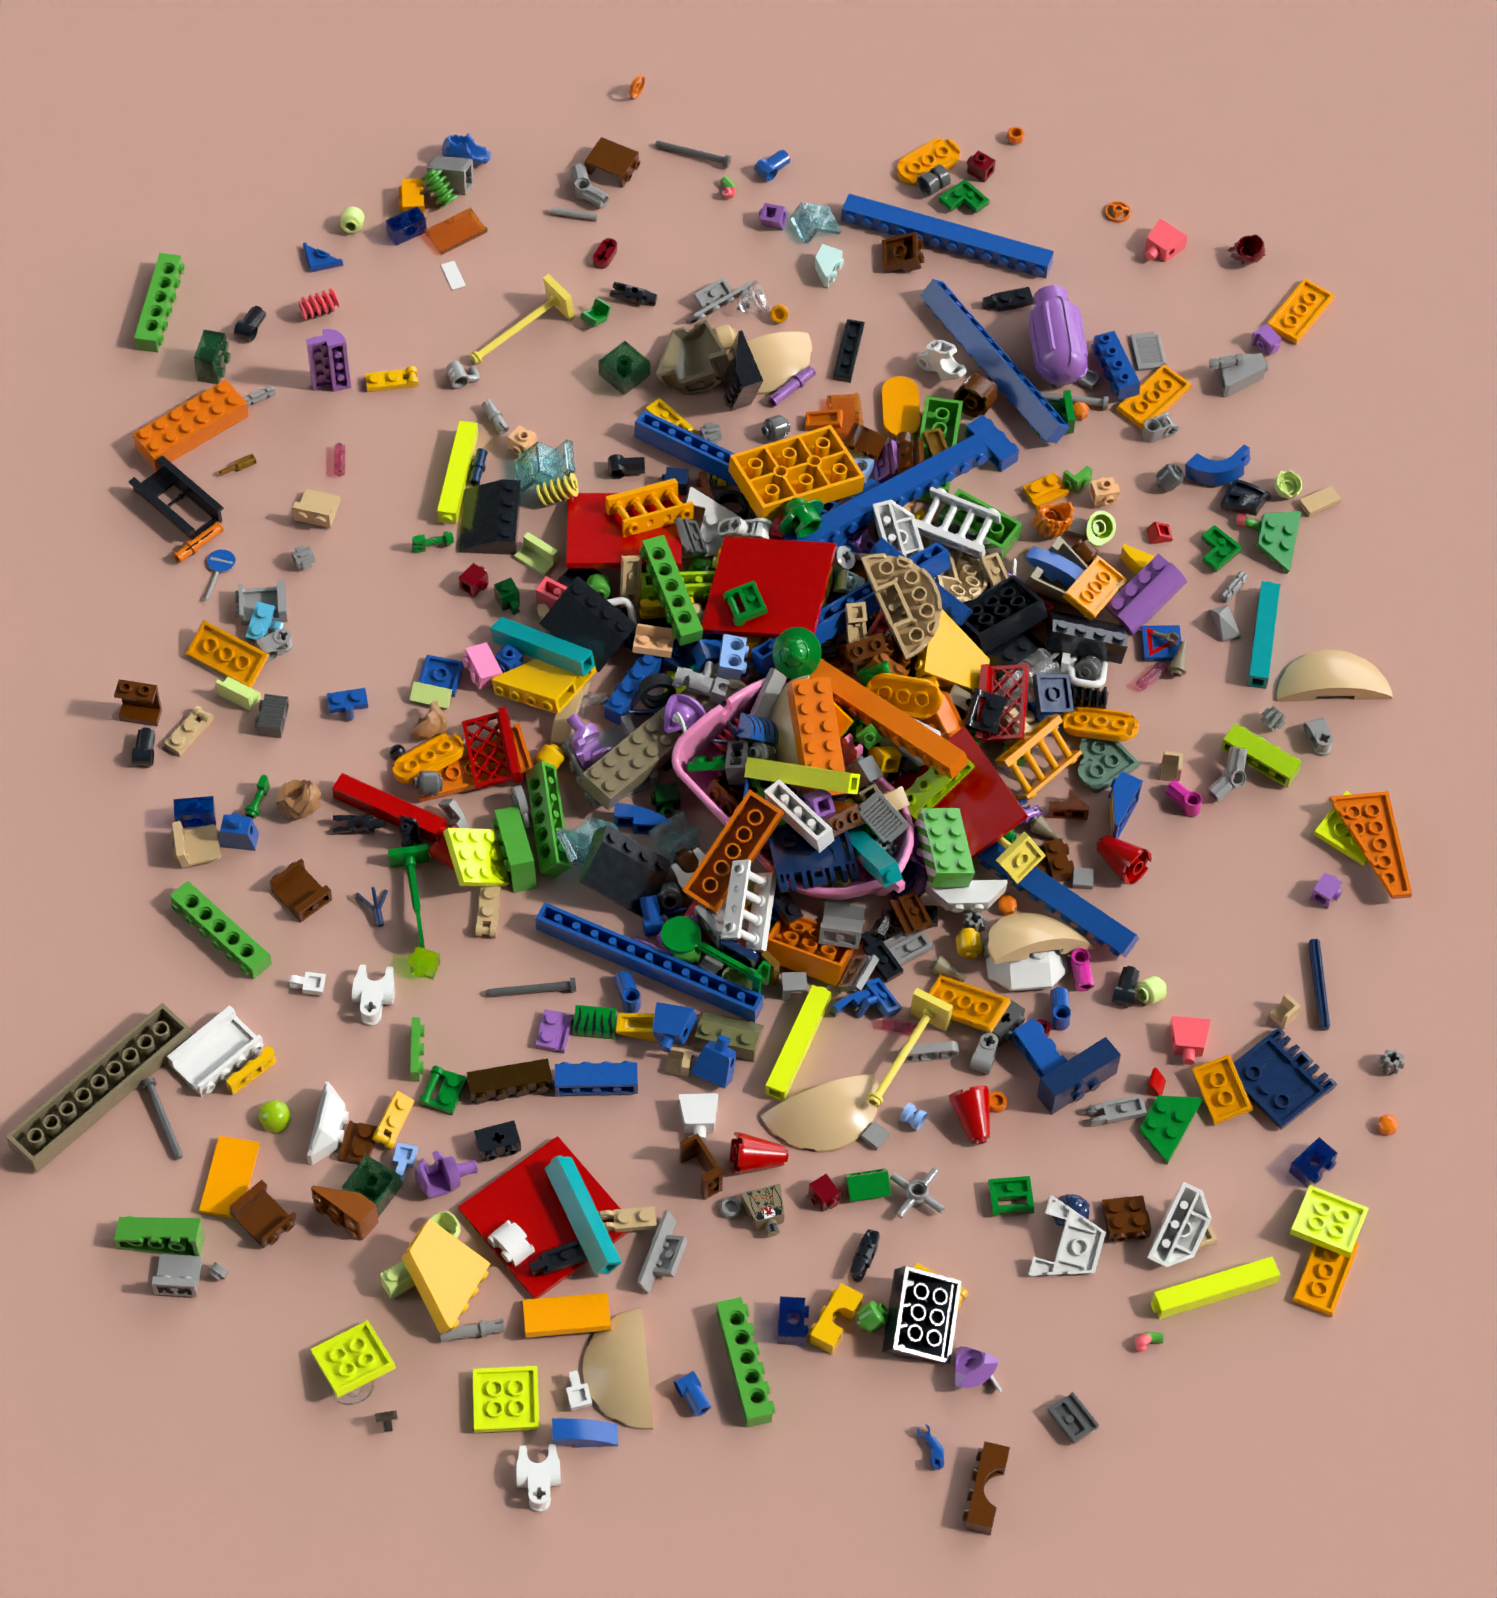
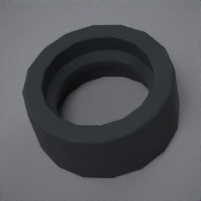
M725 490L715 497L714 501L720 505L726 502L738 503L742 510L736 513V515L746 520L749 508L748 501L740 491Z
M661 673L645 677L640 682L638 688L642 704L650 709L666 705L670 696L677 694L676 688L672 686L673 679L669 675ZM658 687L668 689L661 695L647 694L650 690Z

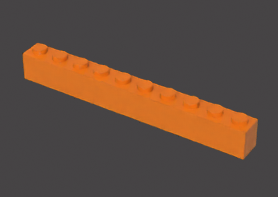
M823 659L820 660L817 669L810 675V679L830 676L833 699L841 709L844 708L852 717L861 719L866 726L871 723L883 737L887 736L896 746H902L913 757H919L925 765L934 767L942 776L953 779L968 764L964 751Z

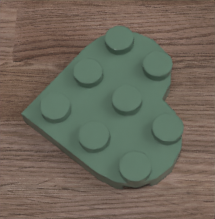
M1083 737L1079 746V750L1082 751L1080 755L1082 760L1079 764L1077 777L1083 786L1090 789L1093 793H1099L1110 788L1113 778H1118L1121 771L1130 774L1139 767L1140 762L1120 742Z

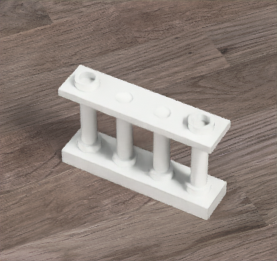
M931 487L930 496L933 498L927 514L924 520L915 519L920 536L979 559L984 557L986 552L985 546L982 543L992 522L1001 523L1000 513L994 508L987 509L951 495L942 488L936 489ZM940 502L951 505L942 525L939 527L931 525ZM959 508L968 512L959 532L953 534L948 531V528ZM975 515L985 518L976 540L966 539L965 535Z
M751 860L733 861L721 939L742 938L746 940L745 948L753 949L755 952H765L777 880L776 874L773 872L756 874L751 872ZM748 880L755 882L754 893L747 890ZM746 899L752 902L751 913L744 910ZM743 918L749 921L748 932L741 929Z

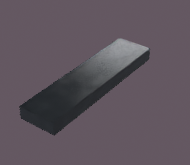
M847 319L833 380L851 383L865 322Z

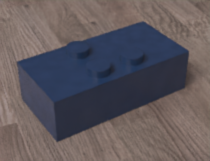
M1104 1037L1041 1077L1037 1098L1051 1115L1069 1103L1079 1101L1085 1093L1090 1090L1095 1091L1102 1082L1117 1074L1121 1054L1108 1038Z

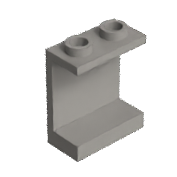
M825 900L819 944L859 949L865 905Z

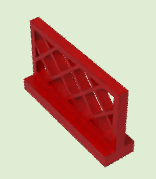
M981 664L979 689L995 694L1001 688L1005 692L1003 697L1007 698L1009 696L1014 702L1007 709L1004 708L1001 716L1002 720L1008 715L1012 721L1005 728L999 723L1003 730L997 736L976 730L975 738L980 743L990 744L993 741L1024 740L1029 674L1028 664L1001 666ZM1017 670H1023V675L1016 681L1012 675ZM1004 671L1006 675L998 682L996 680V672ZM1011 678L1015 683L1006 691L1002 685ZM1019 686L1021 688V695L1015 700L1010 694ZM981 698L977 710V723L980 721L985 704V699ZM1018 705L1020 713L1014 718L1009 712ZM1016 723L1019 726L1018 734L1011 735L1008 731Z
M506 706L498 708L499 712L462 721L476 790L515 780L516 783L523 781L510 716ZM497 719L498 723L493 729L486 726L490 720ZM472 725L479 726L475 734L469 732L467 727ZM483 729L490 732L486 739L479 737ZM494 735L501 737L497 745L490 742ZM475 740L483 743L478 750L471 747ZM487 745L494 748L489 756L482 753ZM498 751L505 754L501 761L493 758ZM479 756L486 759L481 767L475 764ZM490 761L497 764L493 772L485 769ZM502 767L508 770L509 775L502 777L496 774ZM482 773L489 775L487 781L479 783L478 778Z

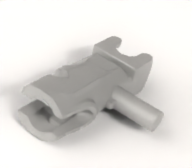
M707 661L703 673L700 674L693 672L691 669L678 667L672 686L681 689L685 685L687 691L710 697L709 700L722 704L730 682L720 677H716V679L710 678L714 664L711 661Z

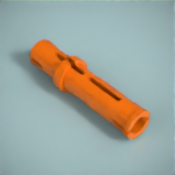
M216 521L193 540L185 542V546L174 552L173 557L178 563H182L190 555H195L198 553V549L224 531L223 526Z

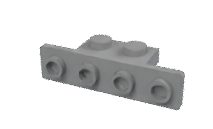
M722 277L696 292L693 297L701 310L693 314L688 320L690 322L693 320L698 322L706 317L705 313L709 311L713 313L720 309L719 305L722 303L727 305L735 300L734 297L739 294L740 297L749 292L748 288L752 285L751 281L732 291L726 279Z
M664 1211L659 1221L650 1250L645 1257V1263L638 1276L637 1284L645 1293H650L656 1276L675 1277L688 1242L685 1236L672 1235L677 1220L669 1211Z

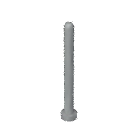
M1040 392L1048 401L1059 402V399L1063 397L1062 394ZM1072 396L1073 403L1084 402L1087 405L1103 406V409H1108L1109 396H1104V399Z

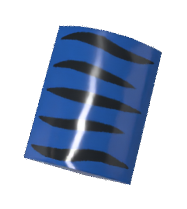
M741 713L736 736L775 745L778 744L779 733L773 721Z

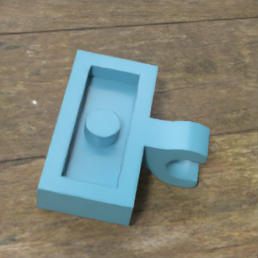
M256 602L245 636L246 639L257 641L267 636L269 630L276 631L284 628V623L272 621L276 609L275 606Z

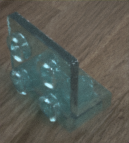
M801 202L790 216L803 243L809 244L817 232L841 233L838 222L835 220L829 206Z

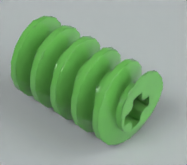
M434 169L420 179H427L424 185H431L428 192H435L432 198H439L436 204H443L441 206L443 208L454 201L458 195H451L454 190L453 188L447 189L450 182H443L446 176H439L442 170Z

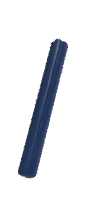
M1310 939L1308 944L1318 1027L1320 1030H1328L1330 1019L1320 940Z

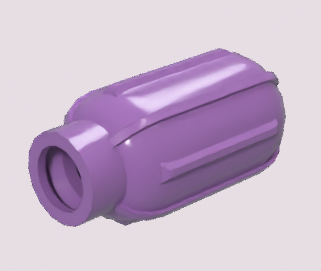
M1059 285L1044 286L1034 294V306L1029 316V332L1035 368L1040 377L1049 384H1052V386H1065L1083 378L1087 372L1088 351L1081 311L1079 307L1069 301L1067 290Z

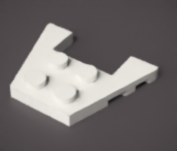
M690 487L687 502L692 501L694 507L705 509L700 530L708 552L704 557H715L718 549L724 542V538L717 534L718 524L724 519L741 517ZM729 524L724 527L723 532L728 531ZM681 543L682 558H694L695 555L690 554V552H684Z
M1050 1195L1045 1214L1065 1219L1063 1232L1055 1261L1051 1262L1033 1256L1028 1275L1095 1273L1106 1232L1056 1197Z

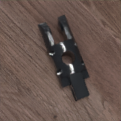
M619 282L613 283L615 290L610 292V297L640 305L655 306L657 294L643 288Z
M373 814L333 815L334 821L348 820V827L333 828V833L374 832V828L384 827V819H374ZM356 821H361L362 826L358 827Z
M867 1229L857 1247L850 1269L852 1278L856 1283L863 1280L868 1268L871 1266L880 1239L878 1231Z

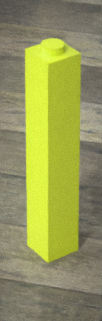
M459 421L437 510L438 522L457 524L478 438V423Z
M747 757L745 763L744 777L773 782L781 780L785 784L858 794L860 774Z
M812 985L766 1083L765 1095L785 1101L831 1001V992L825 987Z
M1268 1257L1156 1291L1151 1301V1307L1153 1312L1158 1314L1159 1319L1277 1284L1280 1273L1273 1257Z

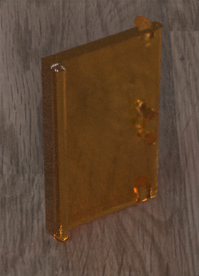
M470 207L424 231L426 237H429L439 253L443 255L487 233L488 228L482 224Z
M855 392V394L827 395L828 410L842 409L843 411L842 428H835L834 430L841 441L845 442L854 422L864 426L860 394Z

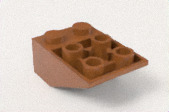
M886 631L883 637L888 651L869 657L864 668L888 661L892 674L907 676L918 654L906 660L893 635Z
M319 1186L311 1187L316 1211L320 1214L325 1213L335 1225L343 1226L353 1238L358 1237L363 1241L379 1223L376 1205L362 1194Z

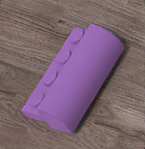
M322 329V336L306 339L313 390L332 386L333 392L351 388L347 346L344 336L334 329Z
M1158 553L1106 604L1105 609L1119 620L1126 630L1134 635L1187 581L1173 563H1169Z

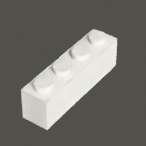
M777 780L764 791L766 801L784 812L782 818L819 853L834 841L832 828L781 780Z

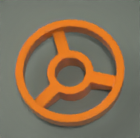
M640 74L632 81L629 91L631 98H637L642 92L645 85V76Z
M1121 201L1109 203L1105 210L1106 217L1116 223L1126 221L1130 217L1131 212L1130 207ZM1109 207L1113 209L1114 218L1108 214L1107 210ZM1128 211V215L1125 218L1117 219L1123 212Z

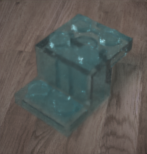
M568 439L556 448L537 441L514 460L516 480H521V492L526 491L534 483L543 487V482H546L550 486V480H553L557 484L556 479L558 477L563 482L564 475H567L569 478L570 473L574 474L576 472L573 441Z
M589 817L574 831L561 828L556 832V835L571 864L584 867L594 831L605 825L618 830L617 826L612 822Z

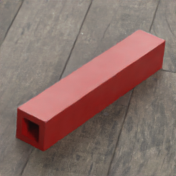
M341 773L332 787L333 798L368 814H373L375 817L384 819V821L397 827L401 825V815L414 818L419 823L420 837L430 842H439L443 838V831L447 829L446 819L344 773Z

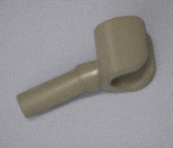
M1153 632V636L1167 640L1171 647H1177L1174 640L1180 641L1175 632H1170L1169 634Z

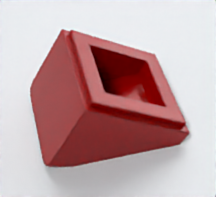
M1154 521L1146 529L1151 544L1171 542L1173 540L1168 524Z
M1154 1067L1152 1069L1146 1091L1147 1094L1156 1097L1158 1095L1162 1096L1166 1084V1079L1158 1068Z

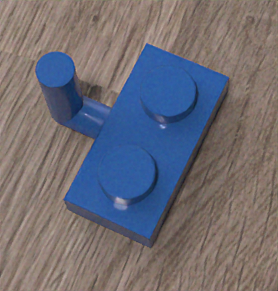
M365 688L327 693L330 714L346 712V718L349 721L354 719L353 710L368 708Z
M880 978L866 981L863 990H868L871 995L863 1000L855 1014L861 1018L869 1006L875 1004L884 1017L899 1013L902 1006Z

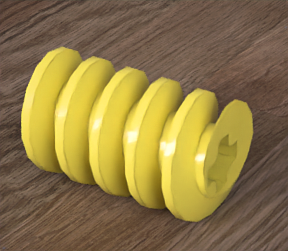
M570 473V479L567 475H564L563 482L558 477L556 479L557 484L553 480H550V486L543 482V488L537 484V494L545 506H549L551 503L555 504L564 499H570L571 496H578V482L573 473Z

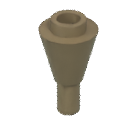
M1180 641L1178 652L1168 667V671L1175 677H1181L1186 674L1185 652L1188 643L1185 641Z
M1042 815L1039 818L1035 816L1029 824L1032 827L1030 829L1031 832L1052 840L1062 838L1054 832V829Z
M942 956L940 958L935 957L930 966L933 969L931 973L949 978L952 977L960 982H964L967 977L956 971Z

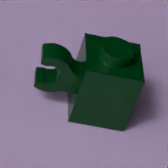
M508 578L495 583L494 594L502 611L510 609L513 615L520 613L518 608L520 607L519 590L513 579Z
M677 782L654 785V793L650 795L652 805H656V812H660L662 816L670 813L672 819H675V810L680 809Z

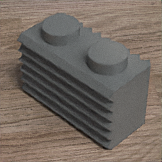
M265 694L264 700H260V716L255 718V728H258L260 736L282 738L289 709L288 696Z

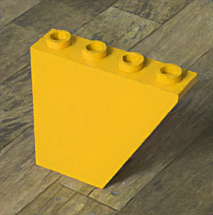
M942 609L940 624L935 636L918 653V660L915 664V677L934 676L939 683V687L951 691L955 684L972 693L973 688H979L981 664H989L990 659Z
M534 659L493 677L491 681L495 695L559 714L597 671L594 666L582 677Z
M428 1219L420 1227L401 1257L439 1332L444 1335L449 1330L453 1331L459 1323L458 1316L464 1314L469 1307L467 1303L469 1298L472 1299L478 1292V1283L483 1282L489 1273L487 1269L491 1263L431 1219Z

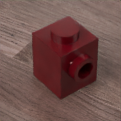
M978 150L967 160V173L985 183L995 171L996 160Z
M475 563L459 576V588L473 598L480 591H484L489 584L487 570Z
M827 1174L809 1184L808 1193L816 1207L819 1206L822 1211H825L828 1208L833 1209L839 1204L841 1192Z

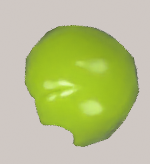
M278 1100L268 1101L259 1109L258 1118L265 1131L278 1133L284 1131L290 1125L291 1114L284 1102Z

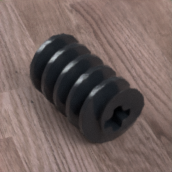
M1071 684L1073 706H1076L1077 702L1080 701L1081 707H1084L1087 702L1089 708L1095 704L1096 708H1100L1103 705V709H1106L1109 694L1106 686L1100 691V688L1092 690V688L1077 687Z

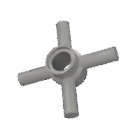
M932 1168L922 1181L915 1180L911 1183L895 1172L891 1175L890 1180L904 1188L908 1198L896 1212L899 1218L902 1219L913 1205L920 1206L924 1203L938 1213H943L945 1206L931 1198L927 1188L939 1174L936 1168ZM920 1191L922 1194L915 1195L913 1192Z

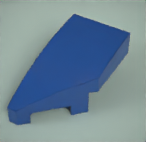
M868 990L852 993L835 1003L829 1012L836 1017L850 1004L856 1010L863 1000L871 994Z

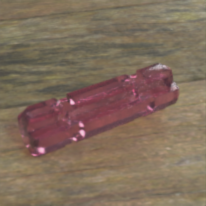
M342 442L334 445V474L338 477L345 474V445Z
M1159 662L1156 667H1153L1143 676L1144 678H1140L1136 682L1137 688L1141 691L1145 690L1148 687L1147 685H1151L1160 677V674L1163 675L1167 671L1168 666L1164 662Z
M884 1017L882 1021L883 1029L890 1030L892 1028L893 1031L906 1034L912 1033L917 1026V1023L913 1025L908 1021L898 1019L894 1021L889 1017Z

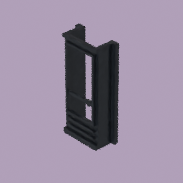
M163 455L157 459L159 470L142 483L135 477L129 480V484L133 487L136 494L138 493L191 540L212 526L216 521L222 522L221 511L224 509L223 506ZM174 485L182 494H179L176 499L166 505L158 497ZM185 495L212 518L196 532L190 524L170 508L177 501L183 499Z

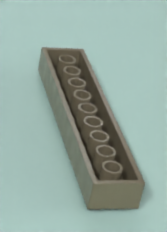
M718 663L713 666L710 678L716 679ZM723 678L730 682L725 692L724 701L747 686L741 680ZM686 689L680 693L698 701L706 713L720 704L709 700L710 697L692 691L689 692ZM666 705L582 773L580 786L607 811L672 758L674 745L683 734V731L673 733L664 731Z
M160 1004L6 1135L9 1147L36 1173L39 1172L136 1089L143 1080L150 1077L168 1061L167 1056L192 1036L190 1028L166 1005Z

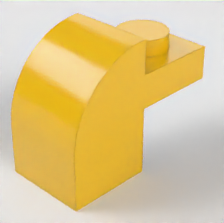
M876 746L870 748L867 756H873L886 780L889 772H898L902 755L895 746Z

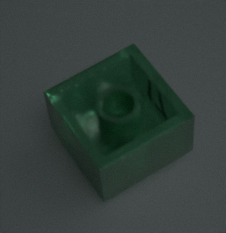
M210 330L203 331L194 356L198 381L218 384L221 378H224L226 363H229L231 353L228 352L229 341L226 340L225 333Z
M624 341L598 361V373L621 394L625 395L651 375V362Z
M366 1155L343 1184L342 1190L360 1193L376 1205L379 1218L401 1189V1175Z

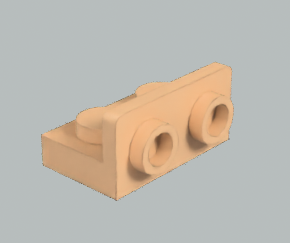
M637 624L632 652L671 658L674 642L672 629Z

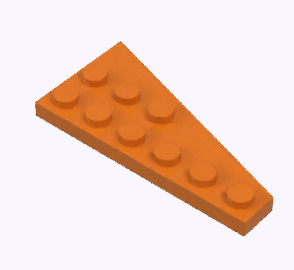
M518 722L513 725L512 730L522 776L524 777L526 776V771L532 768L533 764ZM497 736L490 740V742L497 745L501 737ZM483 743L476 746L474 749L478 750ZM487 745L482 753L489 756L494 748ZM498 751L493 758L501 761L505 754ZM468 752L464 753L457 761L437 771L439 776L443 778L442 791H439L436 796H420L419 794L418 796L420 802L476 789ZM479 756L475 764L481 767L486 759ZM490 761L485 769L493 772L497 764ZM502 767L496 775L502 777L509 775L508 770ZM482 773L478 778L479 783L487 781L489 775Z
M1389 791L1330 796L1329 801L1390 898H1411L1412 890Z

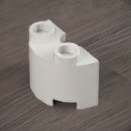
M509 1220L487 1238L492 1247L502 1249V1257L508 1263L511 1261L515 1267L535 1251L533 1245H530L525 1240L527 1235L515 1222L511 1224Z

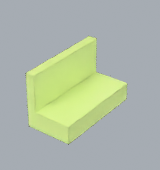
M529 532L523 536L524 546L514 555V558L543 576L558 562V550Z
M227 677L224 682L216 681L219 696L249 711L253 709L261 698L260 692L230 677Z

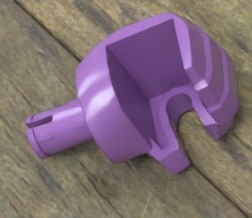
M573 714L567 719V722L575 731L570 741L573 753L581 768H590L612 750L611 746L603 748L597 740L600 733L595 724L584 725L577 714Z
M437 1150L432 1152L435 1161L433 1165H427L424 1158L418 1161L415 1170V1180L428 1197H440L460 1187V1177L478 1173V1167L475 1160L457 1164L453 1156L445 1157Z

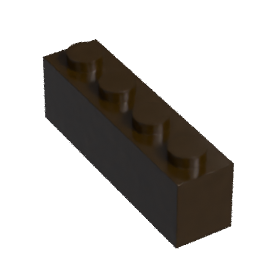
M548 1058L467 1072L471 1103H485L493 1099L504 1100L510 1096H526L528 1093H544L553 1089Z

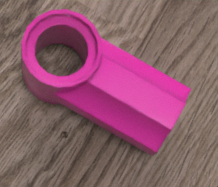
M1173 780L1165 789V794L1183 808L1185 815L1189 817L1197 816L1201 808V795L1197 792H1191L1178 780Z
M1084 948L1075 949L1072 952L1069 963L1073 971L1076 990L1088 991L1094 988L1089 963L1090 954ZM1080 958L1084 962H1078L1075 959Z

